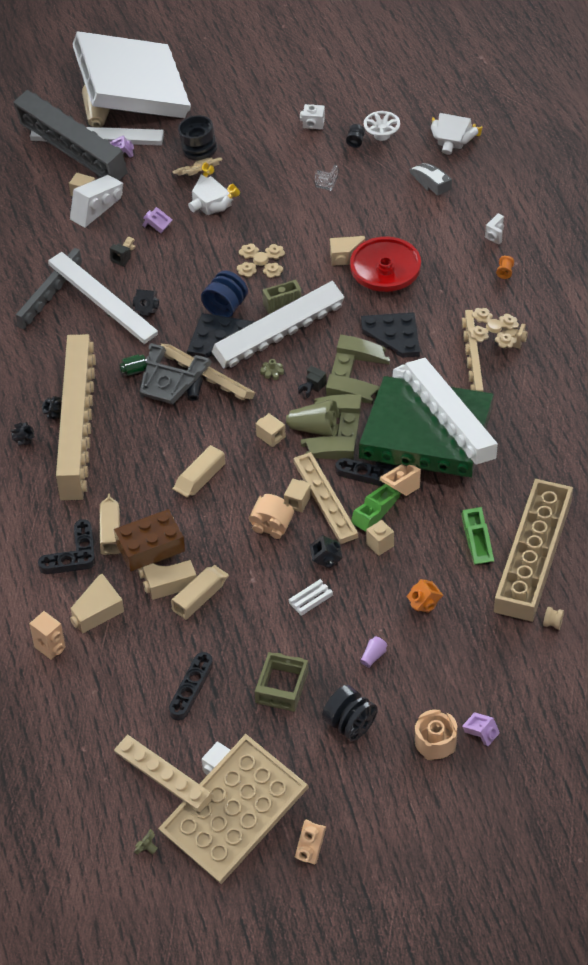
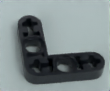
M342 458L336 462V473L344 478L383 486L385 483L380 481L378 477L393 470L396 465H383L382 462H376L375 465ZM359 470L367 471V473L364 475H361L357 472Z
M81 519L74 524L76 551L41 556L38 560L41 573L55 574L86 570L95 565L92 526L88 520ZM81 528H85V534L83 535L81 532ZM84 541H87V542L90 543V544H89L88 546H86V547L80 546V543H82V542H84ZM65 559L72 561L68 565L62 564V561Z

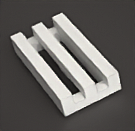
M320 579L290 598L289 604L302 616L333 596V591L331 589L328 590V586L326 584L323 585V581Z

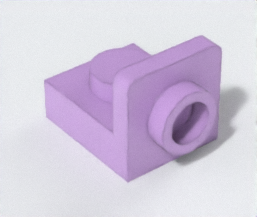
M124 135L110 142L113 146L119 147L123 153L126 152L130 158L133 157L134 146Z
M156 207L152 212L149 210L146 213L142 226L146 227L150 224L158 232L162 233L172 222V219Z
M475 712L462 726L465 733L481 737L483 744L489 746L499 735L498 727L492 717Z

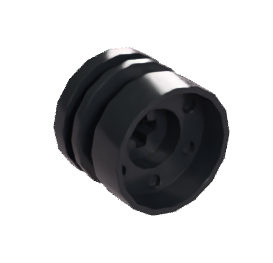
M196 115L184 119L179 124L178 132L182 150L187 158L203 160L215 153L217 142L211 119L206 116Z
M344 685L334 692L323 709L322 719L333 728H338V731L350 741H355L363 736L371 727L376 718L378 707L366 697H361V694L350 685Z

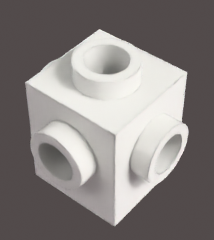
M305 104L304 111L300 112V121H303V128L323 129L325 106Z

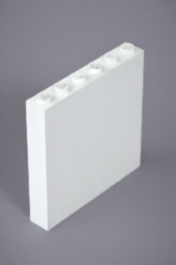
M77 31L72 45L92 106L179 118L186 117L187 112L190 111L191 104L188 101L187 93L184 90L183 82H181L168 44Z

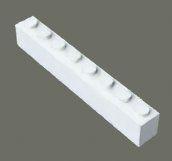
M331 281L215 343L212 353L223 369L228 366L234 367L241 359H248L253 356L254 352L265 350L273 342L278 343L287 334L292 335L296 333L298 328L309 326L313 320L324 318L332 310L337 311L341 308L345 297L335 283Z
M426 358L405 363V371L403 373L405 381L412 386L414 392H417L423 403H426L430 408L432 414H435L439 422L445 426L448 433L454 437L457 444L466 452L468 458H471L475 464L496 459L498 443Z

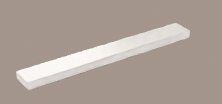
M86 127L109 142L124 135L132 144L162 145L164 130ZM31 131V141H46L40 135Z
M63 252L48 260V264L142 343L145 344L158 335V331Z

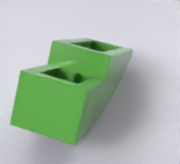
M384 484L366 496L364 504L354 510L351 522L353 525L366 531V529L382 519L400 497L401 492Z
M482 507L462 510L463 526L474 565L494 562Z

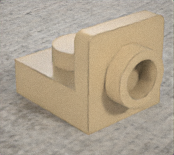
M521 324L520 330L503 328L502 333H509L511 337L516 339V343L512 347L520 349L522 342H526L528 332L525 331L526 324Z

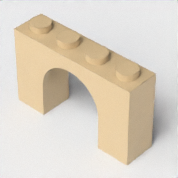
M191 560L171 566H158L153 563L138 569L140 578L145 580L143 582L145 592L150 593L152 600L182 591L197 577Z

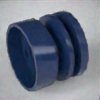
M222 270L217 273L211 283L204 289L201 294V301L211 314L231 317L247 297L248 288L241 277L233 272Z

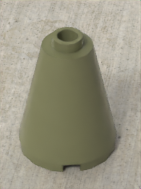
M327 400L291 410L286 416V423L293 430L327 437L337 436L339 424H336V420L340 418L337 402Z

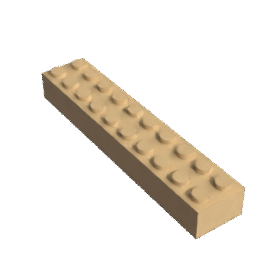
M89 334L67 335L56 470L60 500H83L84 492H87V480H85V477H88V466H86V463H89V451H87V448H90V437H88V434H91V423H89V420H92V409H90V406H93V395H91V392H94V382L91 380L95 379V369L92 366L96 365V356L92 354L94 353V342H90Z

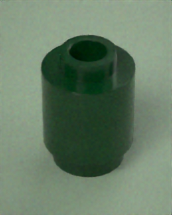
M139 354L121 359L122 363H119L121 373H125L126 376L144 372V369L147 367L145 356Z

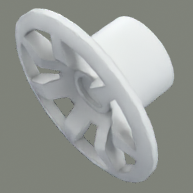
M387 111L373 112L364 120L366 131L380 141L389 139L390 135L395 133L400 127L399 118ZM379 114H386L383 119L379 116ZM372 116H375L376 122H375L373 119H370V118H371ZM389 116H392L393 118H395V119H391V120L388 122Z

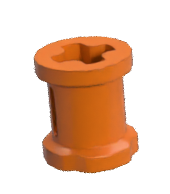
M505 255L500 257L499 267L496 271L498 277L508 279L512 276L511 268L514 266V259Z

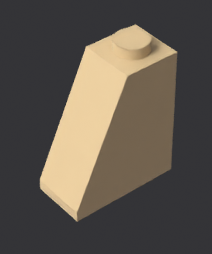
M100 574L71 607V623L75 628L78 627L82 634L124 612L121 597L103 574Z

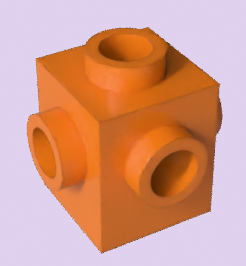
M420 579L406 597L411 602L410 605L414 610L429 613L436 607L443 594L432 581Z

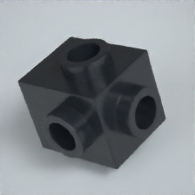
M136 289V296L133 297V307H135V311H140L139 315L150 316V312H156V309L159 308L158 291Z
M324 535L309 545L312 561L324 567L331 568L343 558L340 544L336 540H332Z

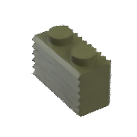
M296 280L262 290L263 305L268 314L302 297L301 288Z

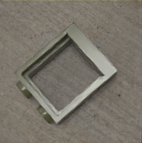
M268 652L255 689V703L295 712L309 672L308 660L300 657L285 656L281 653ZM273 669L299 674L294 693L267 687Z

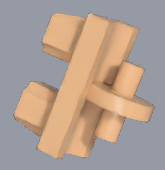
M309 820L304 821L295 858L314 865L317 863L326 826L312 823Z

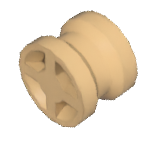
M547 607L543 626H554L555 629L560 630L564 610L556 611L552 607Z

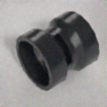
M359 124L350 126L346 137V143L349 146L357 148L362 145L365 135L364 127Z

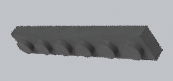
M74 248L67 256L78 266H81V252L79 249ZM56 270L53 271L17 312L16 320L19 328L25 329L65 283L66 279Z

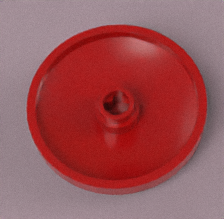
M376 237L357 246L350 258V269L354 279L368 289L382 292L396 291L409 286L417 279L421 271V257L417 249L405 240L395 237Z

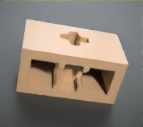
M43 611L29 624L34 647L52 660L56 655L63 652L65 648L61 623Z

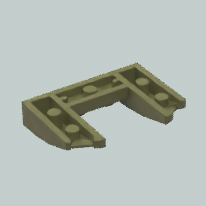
M340 334L335 362L326 386V396L362 395L363 403L372 404L373 399L371 396L374 393L378 394L380 387L350 377L355 360L390 364V358L384 355L386 348L368 340Z
M345 394L315 398V404L327 400L337 402L340 416L338 436L301 439V446H307L309 449L306 454L311 452L314 458L339 460L348 458L354 460L362 395Z

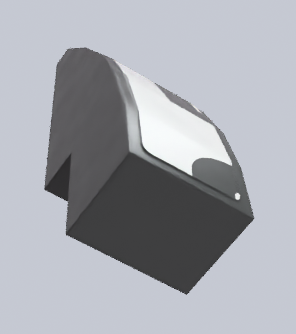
M422 163L409 169V172L427 191L432 190L437 196L452 189V179L434 165Z

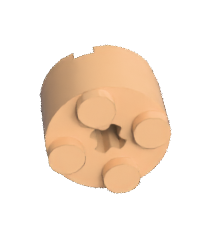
M264 494L263 497L259 496L249 516V520L253 525L252 529L256 533L261 534L265 532L273 538L280 539L293 517V507L290 504L289 506L285 505L284 499L272 494Z
M429 710L421 714L415 725V746L417 750L427 760L445 758L454 753L457 744V723L454 717L448 713H441V710Z

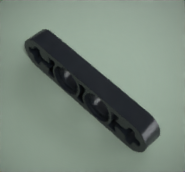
M200 652L194 657L169 705L172 719L180 721L188 716L213 667L212 656L209 653ZM199 675L201 678L198 681H192L190 677ZM184 691H191L193 693L190 697H183L181 695ZM180 702H181V703H182V710H179L178 712H175V710H178V709L180 708V706H181Z

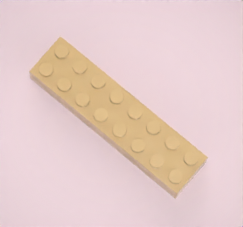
M539 479L534 480L495 596V613L533 622L572 502L573 487Z

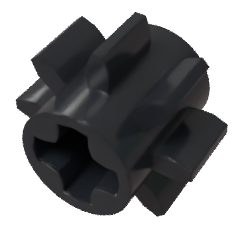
M56 396L48 397L42 405L43 414H47V418L53 420L60 418L61 398Z
M28 422L15 424L16 429L11 430L12 440L18 443V446L31 444L30 439L35 437L34 429L28 425Z

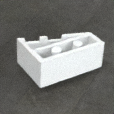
M106 175L73 190L70 220L84 228L121 199L123 183L110 175Z

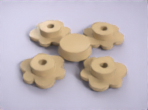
M212 157L196 161L192 166L178 168L172 172L173 174H178V176L188 173V176L202 171L203 163L207 162L209 166L212 165L214 167L219 165V161L223 159L221 157L212 159Z
M254 244L243 245L242 249L239 250V255L244 256L245 259L253 258L254 263L244 262L242 265H238L237 271H239V275L249 278L257 272L256 265H265L263 273L267 274L268 278L279 277L281 272H283V267L278 266V263L270 264L268 261L271 258L279 259V257H283L285 255L283 247L272 244L269 248L265 249L266 253L259 252V249Z
M487 308L475 309L472 317L479 323L484 322L487 324L486 328L480 326L469 328L470 337L478 342H483L484 339L487 340L489 338L488 331L498 333L495 342L498 343L499 347L512 348L513 344L516 343V339L511 337L509 333H502L501 330L502 328H507L508 330L518 328L517 318L510 314H504V316L499 317V320L491 319L493 315L489 313Z

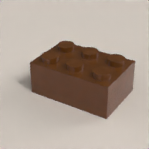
M169 509L114 529L116 545L130 572L185 552L184 536Z

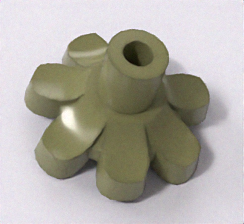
M270 359L269 363H263L260 373L262 375L265 374L264 377L267 379L272 376L273 380H278V374H284L283 365L276 363L275 359Z
M152 829L147 832L142 841L135 845L134 853L137 855L143 850H148L151 854H154L158 849L152 843V839L155 836Z

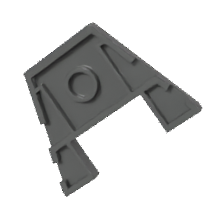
M150 343L148 348L150 352L146 359L147 367L146 372L143 374L140 393L144 397L174 404L212 362L209 358L195 355L187 371L160 364V361L166 352L165 347Z

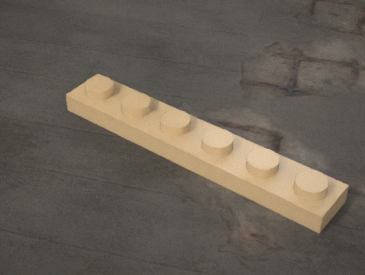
M465 310V318H462V329L466 328L463 336L464 342H467L465 344V353L469 355L467 357V368H471V371H469V382H473V385H470V390L483 392L477 341L472 339L469 333V328H475L474 318L472 317L473 310Z
M161 343V346H164L166 349L164 357L179 361L178 364L182 367L188 368L194 357L170 344ZM208 367L201 374V376L207 377L206 380L208 382L220 384L222 390L234 392V396L241 400H245V398L253 399L256 393L211 367Z
M312 453L295 457L294 464L303 480L311 484V494L339 543L343 544L357 539V530Z
M128 734L114 749L117 755L199 813L214 797L210 791Z

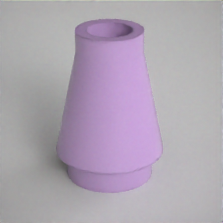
M376 636L370 639L360 662L366 667H371L386 652L387 643Z

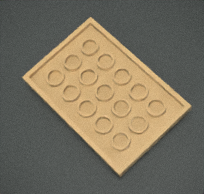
M245 734L200 783L202 787L210 791L214 796L201 813L183 801L158 829L222 884L305 793L309 786Z

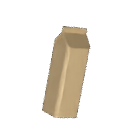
M210 445L178 477L172 489L185 497L195 495L225 465L224 452Z
M110 494L100 503V549L103 555L120 553L114 534V529L120 527L119 504L110 497Z
M216 565L207 567L171 600L172 610L187 620L223 586L229 575Z

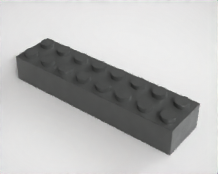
M26 90L13 102L21 125L40 135L44 140L100 177L110 175L120 180L128 173L123 151L119 147L113 146L107 139H102L96 132L87 129L84 124L76 122L73 117L65 115L59 108H55L48 101L42 100L36 93Z

